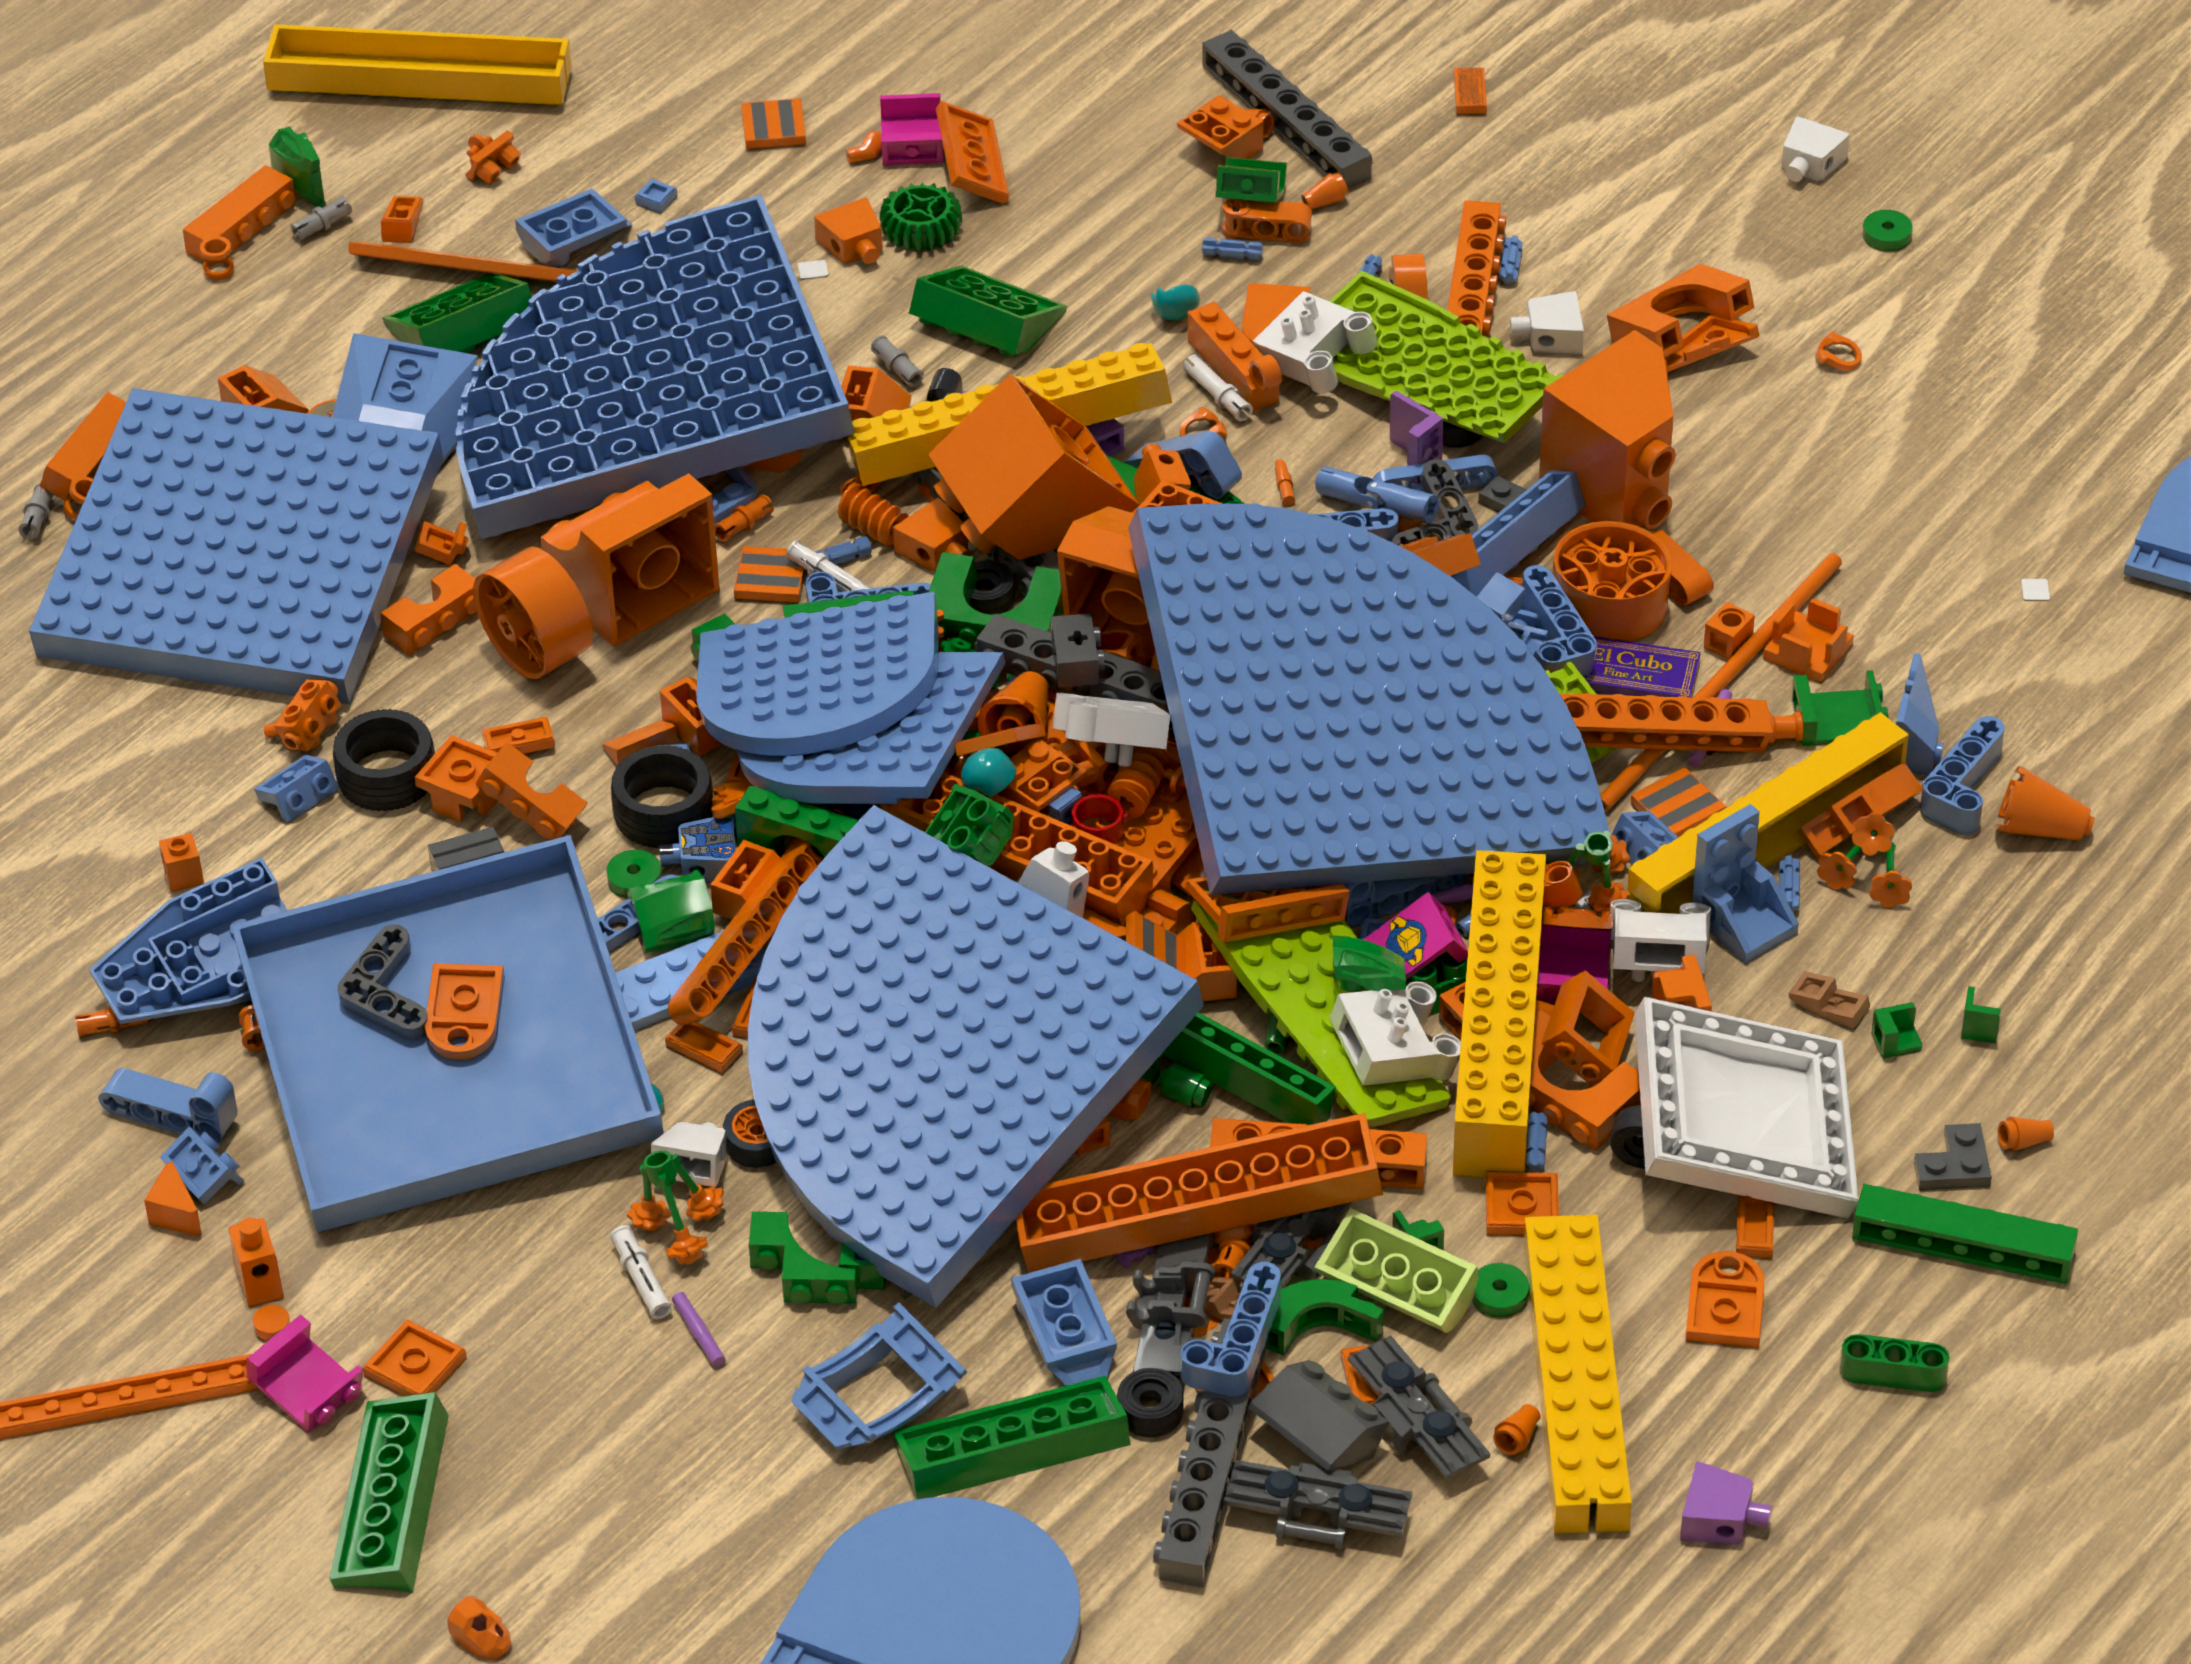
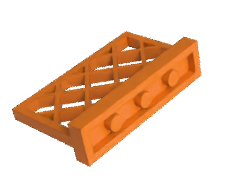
M1206 876L1188 879L1185 888L1219 925L1217 936L1223 943L1345 920L1350 892L1343 884L1302 887V889L1265 890L1272 892V894L1260 891L1228 893L1229 895L1242 898L1238 900L1224 896L1225 894L1210 895L1209 891L1203 890L1209 889Z

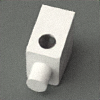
M1797 116L1783 146L1782 168L1785 170L1786 176L1794 182L1801 181L1803 177L1814 181L1825 179L1848 158L1850 133Z
M1576 291L1532 298L1527 301V315L1525 317H1510V335H1528L1532 351L1583 354L1584 329Z
M1064 841L1058 842L1056 848L1049 847L1030 860L1018 883L1083 918L1089 872L1086 868L1073 861L1077 851L1073 844Z
M679 1122L651 1144V1153L664 1150L670 1152L671 1155L677 1154L681 1165L696 1184L716 1187L726 1162V1130L718 1128L710 1122L703 1123L702 1125ZM677 1173V1176L675 1177L676 1181L684 1182Z

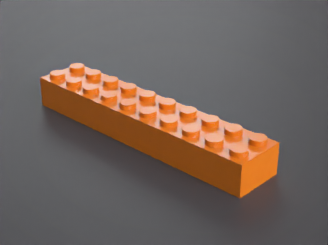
M1362 1113L1047 1183L1017 1216L1016 1223L1022 1254L1028 1273L1078 1259H1081L1083 1262L1381 1196L1383 1191L1366 1114Z

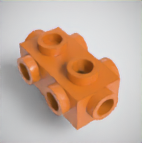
M307 679L301 685L289 705L283 710L277 722L264 726L265 736L267 738L280 736L282 743L288 750L309 751L315 749L321 743L319 735L324 728L334 724L338 718L336 711L341 706V703L336 696L339 692L337 686L327 680Z

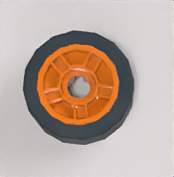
M754 1099L734 1106L726 1114L723 1123V1129L726 1130V1152L733 1161L747 1167L760 1168L776 1163Z

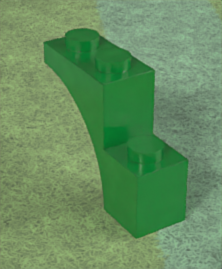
M752 1211L749 1234L750 1268L783 1269L782 1289L784 1302L800 1304H856V1269L829 1265L805 1252L795 1241L790 1231L788 1212Z

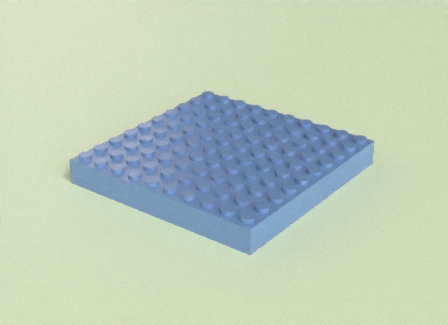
M132 388L30 627L29 633L35 655L38 657L291 696L297 694L299 688L307 679L327 680L337 686L339 692L336 696L340 703L350 704L381 623L380 612L387 608L443 461L439 433Z
M571 835L231 925L317 1233L656 1140L664 1134L659 1106ZM397 924L403 926L409 933L411 943L409 953L384 983L383 987L420 1004L426 1011L433 963L503 966L504 981L497 1033L493 1043L486 1051L470 1059H448L439 1055L431 1048L426 1034L417 1039L404 1038L342 1006L338 995V984L380 930L388 925ZM388 941V946L390 947L394 942ZM371 962L365 967V970L376 973L384 965L380 962ZM357 989V991H355L356 993L361 994L360 989ZM348 991V995H349V996H351V995L354 993V992ZM382 1001L375 1005L374 1010L386 1012L392 1008L393 1004L388 1001ZM415 1018L413 1021L418 1023L419 1019ZM406 1019V1024L409 1025L412 1021ZM462 1036L455 1037L450 1041V1044L461 1046L468 1039Z

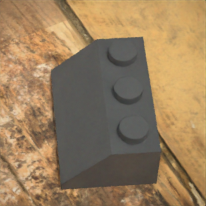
M1310 1360L1287 1365L1251 1401L1248 1407L1327 1471L1373 1459L1389 1424V1421L1382 1417L1373 1405L1363 1402L1351 1392V1389L1346 1384L1336 1381L1324 1372L1325 1370L1320 1364Z

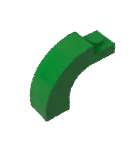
M1318 1279L1292 1284L1281 1289L1280 1304L1267 1337V1349L1285 1356L1299 1335L1311 1328L1320 1326L1338 1327L1377 1342L1383 1334L1384 1309L1377 1307L1371 1302L1358 1299V1286L1351 1283Z

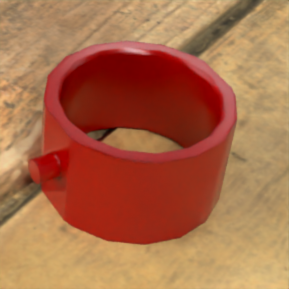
M1092 794L1081 798L1074 804L1072 809V825L1070 826L1117 845L1124 835V820L1128 819V814L1123 813L1120 802L1113 797L1103 794ZM1092 817H1104L1114 822L1104 828H1091L1082 824L1084 820Z

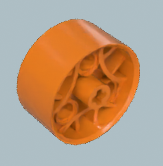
M1602 521L1578 526L1559 540L1554 550L1552 574L1593 636L1632 642L1653 633L1666 617L1672 558L1666 545L1653 533L1639 526L1624 522Z
M530 546L476 577L473 584V598L481 624L498 653L522 676L534 680L541 678L587 651L592 645V622L584 599L566 570L546 551Z

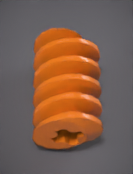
M857 483L850 485L845 490L838 506V515L843 523L850 524L852 528L860 530L861 533L869 535L873 540H877L885 546L894 545L893 527L909 517L907 513L901 514L899 506H892L890 501L882 500L877 494L872 495L868 489L862 490L861 485Z
M1134 746L1131 766H1120L1107 790V795L1120 802L1123 813H1127L1129 818L1141 817L1146 811V807L1149 805L1151 798L1156 792V788L1165 774V766H1167L1169 761L1166 754L1160 748Z

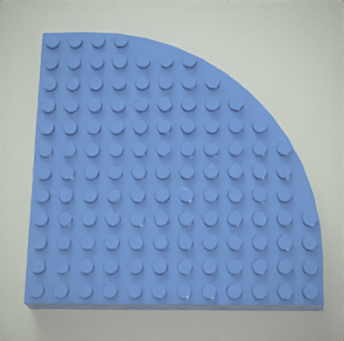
M762 195L665 222L664 229L651 234L649 230H645L637 234V240L625 245L621 242L612 245V251L601 257H598L596 254L579 263L577 265L578 270L568 277L563 274L557 278L558 284L550 290L543 288L528 300L529 307L521 314L515 313L502 327L503 333L497 340L492 339L482 353V362L479 366L473 367L471 382L466 383L461 395L462 406L461 409H458V425L456 428V451L460 471L481 539L498 536L519 528H527L547 520L559 519L579 511L591 510L601 505L611 494L617 492L624 493L647 480L660 489L688 473L695 479L707 475H715L721 471L739 466H747L753 462L779 457L785 453L807 449L817 444L839 440L855 434L847 399Z
M1257 503L1192 504L1137 508L1128 530L1210 895L1348 884L1359 881L1372 882L1474 873L1476 850L1546 854L1545 864L1557 861L1567 862L1575 852L1576 845L1584 843L1590 833L1594 831H1609L1598 784L1584 741L1564 700L1544 668L1527 649L1525 642L1519 639L1484 602L1451 576L1413 552L1368 532L1362 527H1354L1331 518L1297 510L1262 506ZM1581 856L1576 864L1589 863L1584 856Z
M873 805L799 887L798 893L782 916L764 954L753 990L748 1023V1067L754 1101L775 1161L782 1170L793 1194L804 1204L813 1219L815 1218L834 1241L837 1240L841 1244L843 1242L855 1251L856 1259L869 1261L876 1267L879 1275L937 1308L1203 1008L1204 1004L1198 980L971 857L950 849L947 844Z

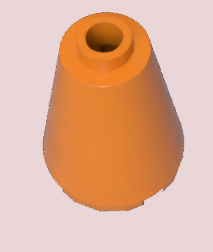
M1024 672L988 700L978 716V729L981 736L1037 723L1044 724L1045 728L1049 692L1046 679L1036 672ZM1035 739L997 749L1014 756Z
M2018 766L2014 772L2019 773L2020 776L2016 781L2010 779L1998 813V816L2004 817L2003 825L1996 823L1995 828L1997 831L2080 841L2083 835H2090L2095 817L2090 816L2091 809L2026 768Z

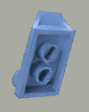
M593 188L515 220L516 232L522 245L545 266L558 268L568 263L570 252L633 225Z
M1081 1259L1011 1278V1287L1016 1297L1017 1310L1025 1317L1047 1369L1054 1373L1065 1386L1102 1376L1108 1378L1110 1365L1117 1350V1342Z

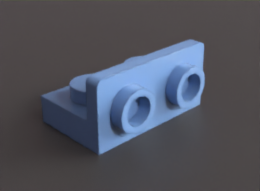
M304 755L255 787L254 791L258 800L276 805L282 819L290 822L337 791L339 786L327 760Z
M1651 811L1621 813L1611 834L1616 836L1617 842L1620 840L1626 842V851L1630 855V862L1632 864L1638 860L1645 859L1656 852L1662 845L1669 844L1678 838Z
M190 1126L160 1156L165 1164L173 1161L183 1183L204 1204L229 1179H232L238 1185H241L244 1181L236 1172L240 1165L226 1152L220 1155L217 1151L220 1144L206 1131L200 1135Z

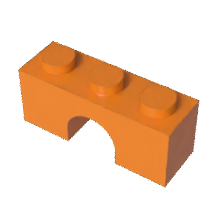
M456 564L431 579L432 603L418 604L405 596L380 612L384 637L408 655L424 647L445 631L450 630L453 626L477 612L473 598L475 578Z
M506 742L486 765L475 784L486 795L496 799L508 808L515 817L521 818L536 829L542 837L549 840L564 837L579 819L588 802L562 783L551 793L544 794L533 790L526 781V775L534 762Z

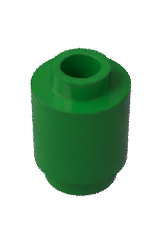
M1174 1062L1170 1068L1167 1066L1163 1068L1157 1085L1161 1087V1095L1191 1108L1194 1106L1203 1108L1211 1094L1213 1082L1207 1080L1206 1075Z

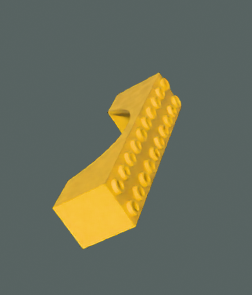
M1476 850L1454 1125L1453 1175L1486 1177V1172H1525L1546 854Z

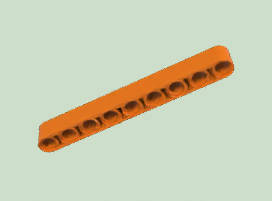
M837 809L831 810L832 812H835V813L842 814V815H845V816H846V814H844V813H843L842 811H840V810H837ZM795 838L668 1003L669 1015L676 1024L688 1025L710 1015L773 934L785 911L798 893L799 887L824 859L821 852L812 844L801 838Z

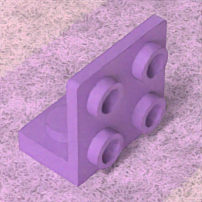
M1394 391L1390 395V441L1408 451V465L1427 463L1433 459L1442 460L1443 418L1416 403L1411 398L1404 396L1398 391ZM1420 477L1415 478L1412 483H1421Z

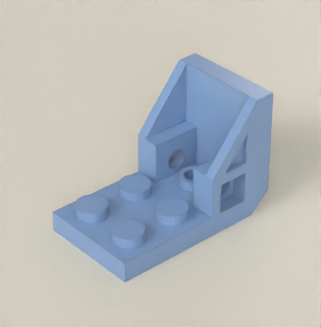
M1751 804L1697 834L1692 903H1702L1711 908L1710 933L1745 964L1797 934L1799 926L1776 879L1755 860L1760 812Z

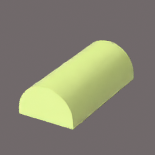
M1352 1208L1347 1212L1315 1266L1318 1274L1331 1280L1357 1285L1359 1293L1445 1333L1452 1331L1463 1318L1471 1303L1478 1281V1268L1476 1265Z

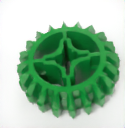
M923 182L916 186L910 183L907 188L899 186L897 192L891 191L889 192V197L883 199V204L880 207L881 211L879 212L882 233L887 236V241H894L896 247L904 245L907 251L911 248H917L918 251L922 248H928L932 251L933 246L943 247L944 242H952L953 236L959 234L962 222L961 205L959 200L955 198L954 192H947L946 187L937 188L935 183L930 186L924 185Z

